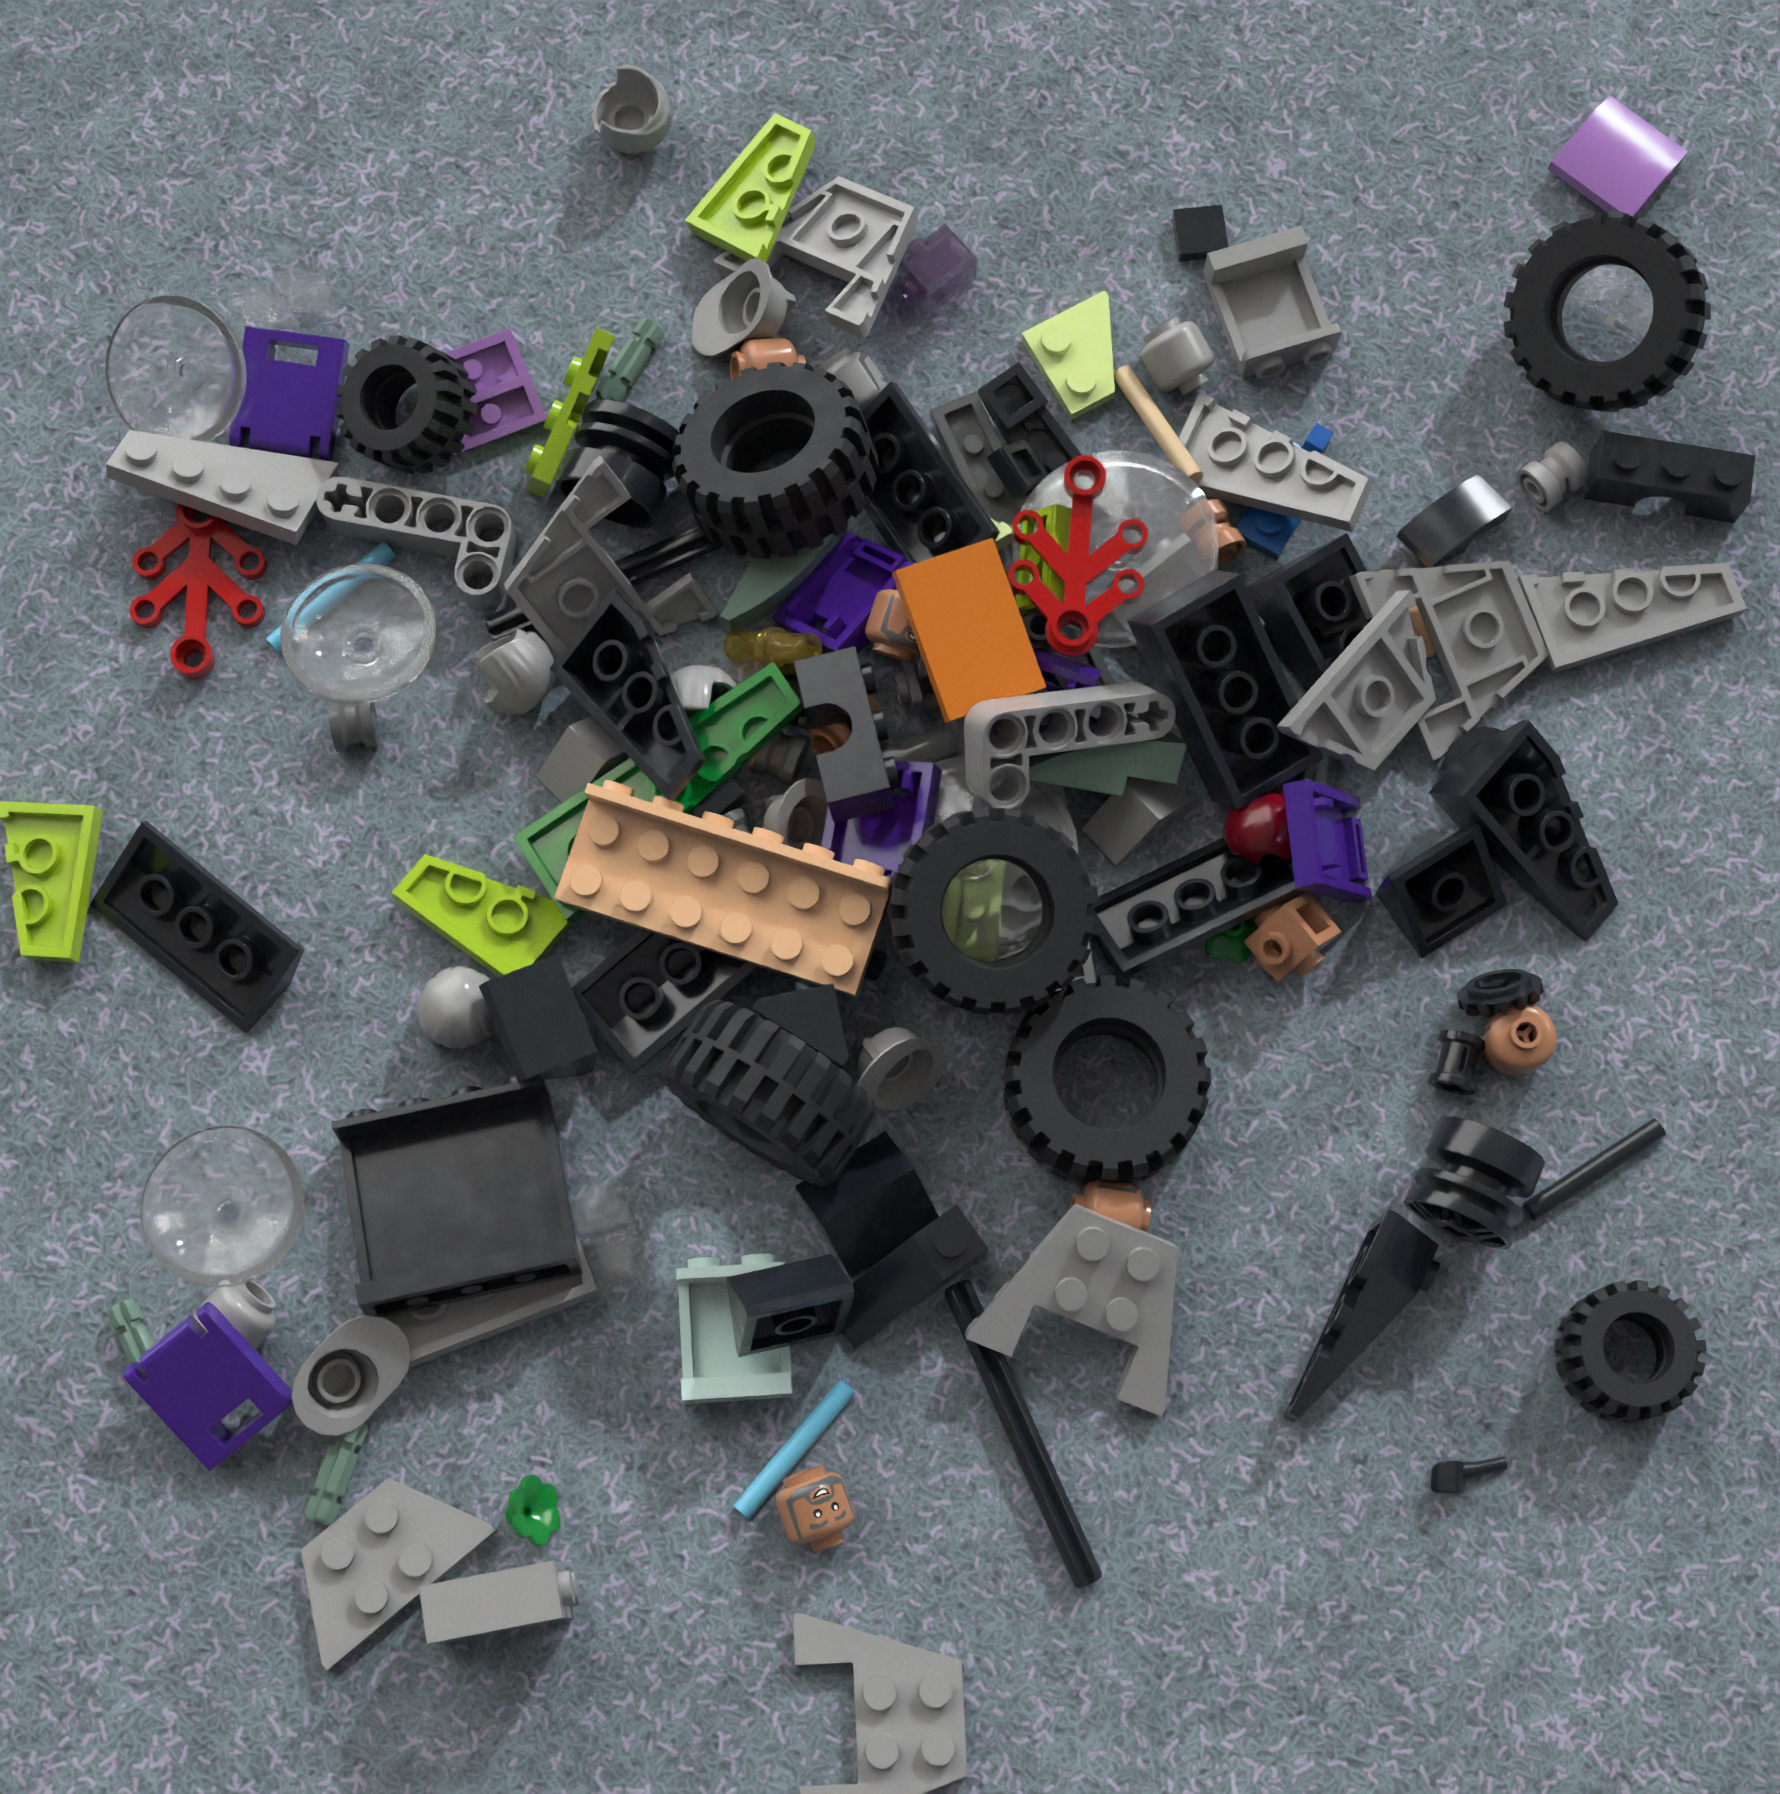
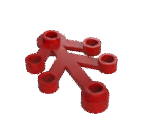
M1088 455L1075 457L1067 464L1064 471L1063 486L1065 492L1072 498L1068 553L1044 528L1043 519L1037 512L1023 510L1016 514L1012 522V536L1015 541L1021 545H1030L1065 584L1064 601L1062 603L1039 580V570L1033 562L1018 560L1008 570L1007 579L1012 592L1018 595H1026L1048 620L1045 628L1048 644L1055 652L1066 657L1081 656L1091 650L1098 636L1097 624L1120 605L1137 602L1141 598L1144 589V579L1138 571L1123 569L1115 575L1112 586L1085 605L1086 586L1124 555L1140 553L1145 548L1148 539V529L1145 524L1137 519H1128L1119 525L1117 533L1089 555L1093 500L1098 498L1103 492L1106 471L1098 459ZM1080 476H1086L1092 480L1093 486L1083 490L1078 488L1074 481ZM1023 521H1031L1037 526V531L1026 535L1020 532L1018 525ZM1127 530H1135L1140 534L1141 540L1130 544L1123 539L1122 534ZM1021 570L1028 571L1032 575L1033 580L1029 584L1022 585L1015 581L1014 574ZM1128 579L1135 582L1138 589L1134 593L1126 594L1119 589L1118 584L1122 580ZM1067 625H1074L1080 629L1081 636L1074 640L1067 639L1061 630Z
M178 504L176 509L177 523L150 547L139 549L133 556L132 565L141 578L155 580L165 572L166 562L164 563V561L188 541L189 557L147 595L135 598L130 605L129 612L139 627L153 628L161 622L163 610L187 589L184 636L177 639L172 645L170 660L181 676L190 680H198L207 676L215 665L214 651L206 641L209 587L232 609L233 617L240 626L244 628L257 627L265 617V609L260 600L253 595H247L211 560L212 540L235 559L234 565L238 573L247 580H256L262 577L267 570V560L258 548L249 547L226 524V520L211 515L208 520L198 523L194 521V516L198 510ZM152 556L158 559L157 565L152 570L145 571L141 569V563L145 558ZM250 556L259 558V565L255 569L245 570L242 568L243 561ZM147 604L155 606L154 614L150 618L141 619L138 617V611L142 606ZM253 604L257 606V612L252 618L245 619L240 617V611L245 605ZM201 653L204 658L198 667L191 668L186 665L189 655Z

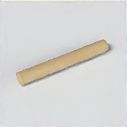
M1128 365L1118 368L1114 372V380L1187 486H1193L1200 482L1203 478L1202 471L1133 370Z

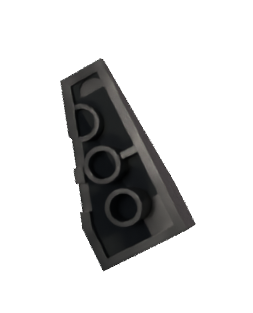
M1348 533L1294 559L1246 587L1258 616L1265 623L1264 629L1272 646L1307 691L1372 620V618L1366 620L1349 579L1350 576L1365 572L1367 569Z
M611 588L550 667V670L668 800L675 801L706 762V758L647 621L617 590Z
M1522 720L1462 754L1428 793L1459 829L1473 821L1479 824L1491 858L1563 925L1580 939L1587 941L1618 905V901L1597 849L1590 847L1579 820L1584 816L1578 801H1572L1562 778L1566 771L1559 755L1529 720Z
M1388 1209L1371 1223L1286 1409L1284 1418L1290 1421L1299 1419L1417 1295L1419 1289L1425 1292L1430 1289L1440 1268V1263L1433 1260L1439 1245L1400 1214Z

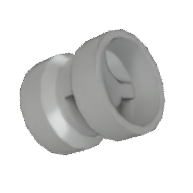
M1563 441L1557 442L1548 448L1544 453L1543 460L1529 462L1517 472V481L1520 489L1539 510L1544 512L1551 510L1562 500V495L1566 491H1577L1589 480V471L1582 457L1573 447Z

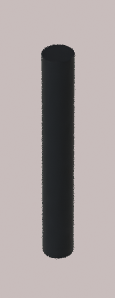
M1655 1118L1651 1119L1523 1203L1524 1208L1532 1220L1536 1221L1665 1137L1666 1132L1663 1126Z

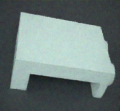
M773 1254L741 1256L742 1264L720 1266V1258L718 1257L692 1258L687 1260L688 1268L676 1269L683 1377L681 1378V1396L684 1404L793 1397L790 1346L738 1357L734 1339L726 1277L785 1264V1262H774Z

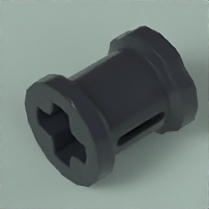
M1441 1030L1438 1040L1442 1043L1438 1065L1436 1072L1430 1073L1428 1083L1435 1088L1456 1094L1474 1095L1477 1085L1472 1080L1478 1055L1485 1050V1041L1481 1037L1467 1032Z

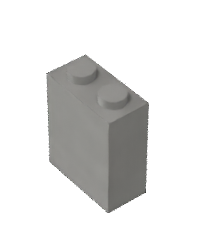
M554 1560L418 1586L427 1644H444L573 1619L572 1606L581 1604L576 1572L566 1571L565 1563Z

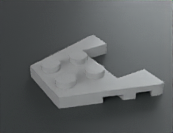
M838 176L788 210L790 217L783 222L766 263L770 269L782 255H786L849 282L825 309V313L830 325L865 339L870 333L919 220L913 206ZM728 251L723 252L713 261L717 273L724 278L734 273L747 262L734 254L731 256Z
M601 455L592 462L504 583L506 592L558 656H560L611 588L617 590L647 621L652 634L658 633L659 636L676 631V626L698 618L702 622L719 614L713 602L690 572L646 603L590 532L589 528L631 498L627 489Z
M1510 560L1430 568H1404L1378 572L1365 571L1349 577L1366 620L1373 618L1396 591L1411 590L1415 596L1417 608L1455 696L1453 700L1426 711L1412 727L1427 761L1436 760L1449 750L1448 747L1459 736L1468 732L1481 720L1480 717L1499 699H1503L1549 656Z
M1074 1204L1030 1254V1259L1010 1282L1007 1281L996 1293L995 1299L978 1318L975 1317L968 1325L965 1337L967 1340L1012 1357L1031 1309L1036 1305L1134 1344L1135 1346L1114 1394L1118 1400L1162 1417L1166 1404L1178 1247L1174 1243Z
M793 1614L795 1665L853 1664L858 1766L857 1783L800 1786V1794H924L967 1776L962 1660L805 1614Z

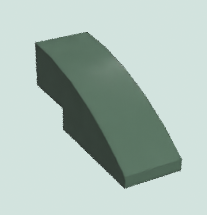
M847 528L837 536L833 533L823 539V545L813 550H810L809 546L797 550V555L782 558L779 554H771L770 559L752 558L720 615L722 632L733 636L781 607L847 532Z
M1169 731L1163 737L1154 740L1029 756V780L1123 796L1127 776L1177 785L1187 744Z

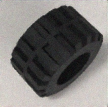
M400 335L390 336L388 342L381 338L371 342L372 350L367 351L362 348L354 355L357 359L354 366L347 364L342 373L347 376L345 384H338L336 395L342 398V404L335 406L336 417L345 420L339 427L343 436L351 439L349 445L356 452L364 454V457L404 473L414 474L415 471L422 474L433 472V464L443 468L451 462L449 458L451 452L458 455L465 447L461 442L464 435L471 436L475 427L469 424L470 416H477L478 404L470 401V398L476 395L474 384L466 380L469 373L464 366L456 363V359L412 337L407 339ZM417 383L418 401L416 408L408 421L397 428L395 419L397 404L403 393Z
M1625 1280L1600 1288L1577 1301L1570 1308L1572 1313L1561 1321L1558 1329L1562 1330L1563 1334L1561 1338L1555 1340L1554 1352H1561L1562 1361L1556 1363L1558 1375L1566 1373L1570 1383L1564 1387L1569 1395L1578 1394L1583 1399L1580 1406L1588 1412L1597 1410L1601 1412L1600 1418L1608 1421L1620 1419L1623 1420V1423L1638 1422L1661 1416L1663 1413L1673 1411L1683 1404L1681 1400L1691 1396L1698 1387L1693 1381L1695 1377L1703 1375L1706 1363L1698 1361V1355L1707 1351L1705 1339L1696 1340L1694 1330L1702 1328L1697 1317L1691 1319L1686 1317L1684 1311L1689 1305L1682 1298L1673 1301L1668 1298L1671 1290L1661 1285L1650 1288L1648 1287V1281L1635 1280L1625 1283ZM1627 1320L1636 1323L1653 1340L1656 1349V1365L1650 1378L1643 1383L1634 1384L1623 1380L1612 1371L1605 1359L1603 1350L1604 1337L1608 1327L1615 1321Z

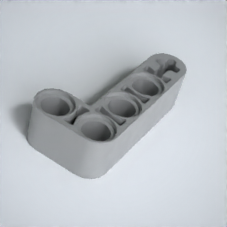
M333 477L326 480L319 487L316 493V503L327 527L333 533L376 543L384 541L387 545L456 557L454 578L463 601L470 608L477 611H488L502 602L506 594L504 583L510 576L517 548V537L511 519L503 508L494 504L348 477ZM345 501H350L352 505L344 504ZM334 508H341V512H335ZM401 510L404 512L403 516L394 523H384L381 521L383 516L389 511ZM441 519L454 521L452 527L445 532L436 533L431 531L433 524ZM491 528H498L504 531L502 536L493 542L480 540L481 535ZM479 575H488L493 578L491 583L483 589L468 587L471 580Z
M1126 682L978 702L970 708L964 722L965 778L967 786L972 793L994 808H1017L1024 802L1029 791V756L1147 741L1163 737L1170 731L1175 722V706L1170 698L1141 682ZM1100 707L1099 719L1092 726H1089L1090 715L1096 708ZM1052 713L1051 724L1044 732L1039 733L1040 722L1047 714ZM1002 719V730L995 738L989 740V731L992 725ZM1004 771V779L1001 785L991 791L990 786L994 776Z

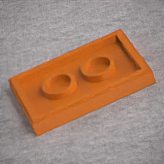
M993 538L895 570L892 573L945 723L965 717L970 708L978 702L1028 695L1046 688Z

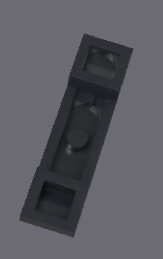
M1017 362L979 388L977 393L1008 445L1022 439L1027 441L1050 477L1051 482L1042 488L1053 504L1057 503L1071 508L1072 498L1065 492L1063 486L1064 471L1072 459L1082 456V454L1046 408L1049 402L1022 365ZM1080 476L1074 481L1075 485L1083 490L1093 486L1092 480L1086 476ZM1109 481L1105 484L1100 496L1093 500L1090 546L1095 550L1117 533V529L1123 521L1137 519Z

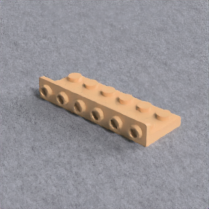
M605 780L602 787L587 783L584 794L589 800L554 896L556 901L815 985L823 986L834 983L835 991L857 998L887 910V902L890 901L892 887H890L892 881L890 878L883 876L885 872L883 867L861 859H855L853 866L833 860L834 852L810 843H804L802 850L782 844L783 836L763 828L754 827L752 834L732 828L733 820L716 813L704 811L702 819L682 813L684 805L668 800L665 797L654 796L652 803L633 797L635 790L614 781Z

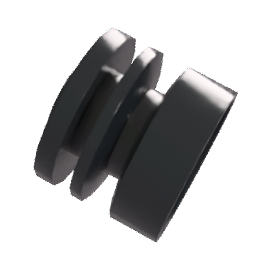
M607 399L591 401L586 405L583 412V424L577 427L575 432V441L580 447L573 448L567 452L555 481L556 489L566 499L592 462L601 455L631 496L629 500L605 516L604 519L632 528H649L656 524L667 496V487L662 481H667L674 477L672 467L674 456L672 450L676 435L680 433L662 418L633 405Z
M1442 1116L1436 1124L1425 1152L1432 1161L1444 1170L1419 1168L1414 1179L1420 1187L1409 1189L1403 1203L1407 1209L1419 1218L1454 1238L1492 1248L1508 1249L1511 1247L1516 1236L1514 1229L1508 1224H1519L1523 1219L1524 1213L1518 1205L1506 1196L1528 1198L1533 1195L1545 1166V1161L1538 1152L1527 1144L1495 1128L1468 1119Z

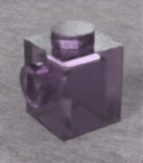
M944 224L926 239L919 237L908 244L899 265V289L912 305L917 306L921 303L932 314L976 279L977 258L951 229Z

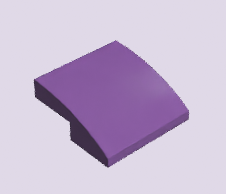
M1609 95L1573 134L1551 161L1547 169L1607 213L1610 211L1623 212L1635 217L1651 200L1656 190L1678 168L1688 154V151Z
M510 328L445 352L456 359V363L464 366L469 373L466 380L473 383L476 390V395L472 396L470 401L478 404L477 416H470L469 424L475 427L471 436L464 435L461 442L465 447L461 453L546 421V414Z

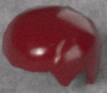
M1269 791L1238 810L1229 809L1223 824L1222 836L1232 854L1241 855L1257 865L1260 864L1261 858L1266 854H1275L1282 860L1292 858L1283 793Z

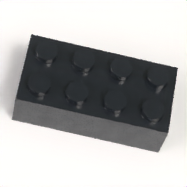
M1213 570L1126 620L1160 692L1170 698L1175 706V724L1183 741L1187 744L1186 747L1212 802L1238 810L1324 759L1320 750L1281 733L1276 727L1298 701L1240 574Z

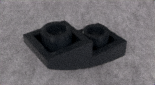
M1477 474L1425 508L1401 528L1396 537L1427 568L1439 567L1464 553L1473 538L1504 522L1513 507Z

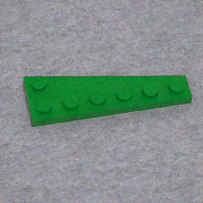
M774 662L709 704L708 710H700L688 718L706 758V762L675 799L676 802L684 805L682 813L690 815L694 812V809L736 773L804 709L803 704ZM631 758L591 783L602 787L605 780L614 781L635 790L633 797L651 803L654 796L665 797ZM586 787L513 836L555 904L570 924L581 917L586 911L560 903L554 899L589 800L584 794Z

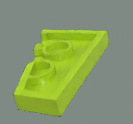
M774 113L685 219L690 232L745 261L760 258L766 263L817 144L812 131Z
M596 327L583 359L576 356L573 357L562 383L570 387L564 403L557 400L554 401L543 428L551 431L545 447L535 444L525 466L524 472L532 475L527 489L528 492L546 498L603 369L615 335Z
M0 801V819L5 821L8 844L4 845L6 861L12 867L15 886L12 901L20 954L29 960L79 963L103 811L96 806Z
M426 854L423 855L391 892L394 902L497 977L542 961L572 925V923L570 924L565 919L554 900L537 895L535 890L520 885L515 888L488 879L484 873Z

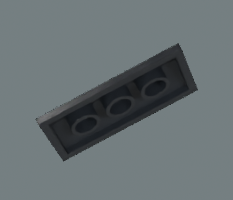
M890 381L862 412L878 455V469L875 474L877 480L870 497L864 496L867 502L864 510L891 550L915 564L993 538L995 542L1000 531L898 384Z
M148 821L140 823L90 903L93 908L245 1033L252 1029L291 984L304 952L301 946Z
M1221 838L1099 896V903H1094V918L1099 919L1097 935L1093 934L1107 963L1124 978H1127L1306 891L1295 888L1292 858L1282 860L1275 854H1266L1261 858L1260 864L1257 865L1241 855L1232 854L1224 838Z
M640 929L571 989L581 1012L632 1073L635 1074L687 1030L704 1005L715 1000H722L757 970L759 966Z

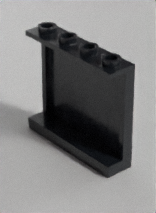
M516 1076L505 1080L503 1085L486 1089L477 1086L462 1087L453 1091L449 1097L435 1100L422 1097L411 1098L401 1102L397 1108L379 1112L374 1109L355 1110L347 1114L346 1119L331 1122L332 1129L340 1141L360 1278V1283L355 1284L357 1302L365 1315L387 1317L583 1274L553 1104L545 1080L518 1083Z

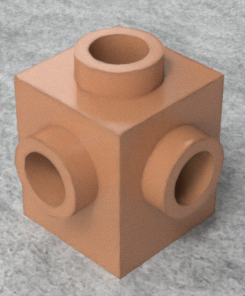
M1306 892L1283 906L1279 904L1262 912L1254 920V923L1259 928L1244 943L1253 952L1257 964L1264 971L1270 973L1276 982H1279L1294 972L1300 978H1303L1325 960L1320 951L1337 937L1341 930L1312 895Z

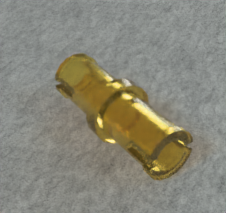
M766 627L762 631L733 629V632H729L725 638L724 650L726 656L731 661L759 662L764 667L774 662L777 668L784 664H794V661L822 655V642L815 633H787L779 627Z

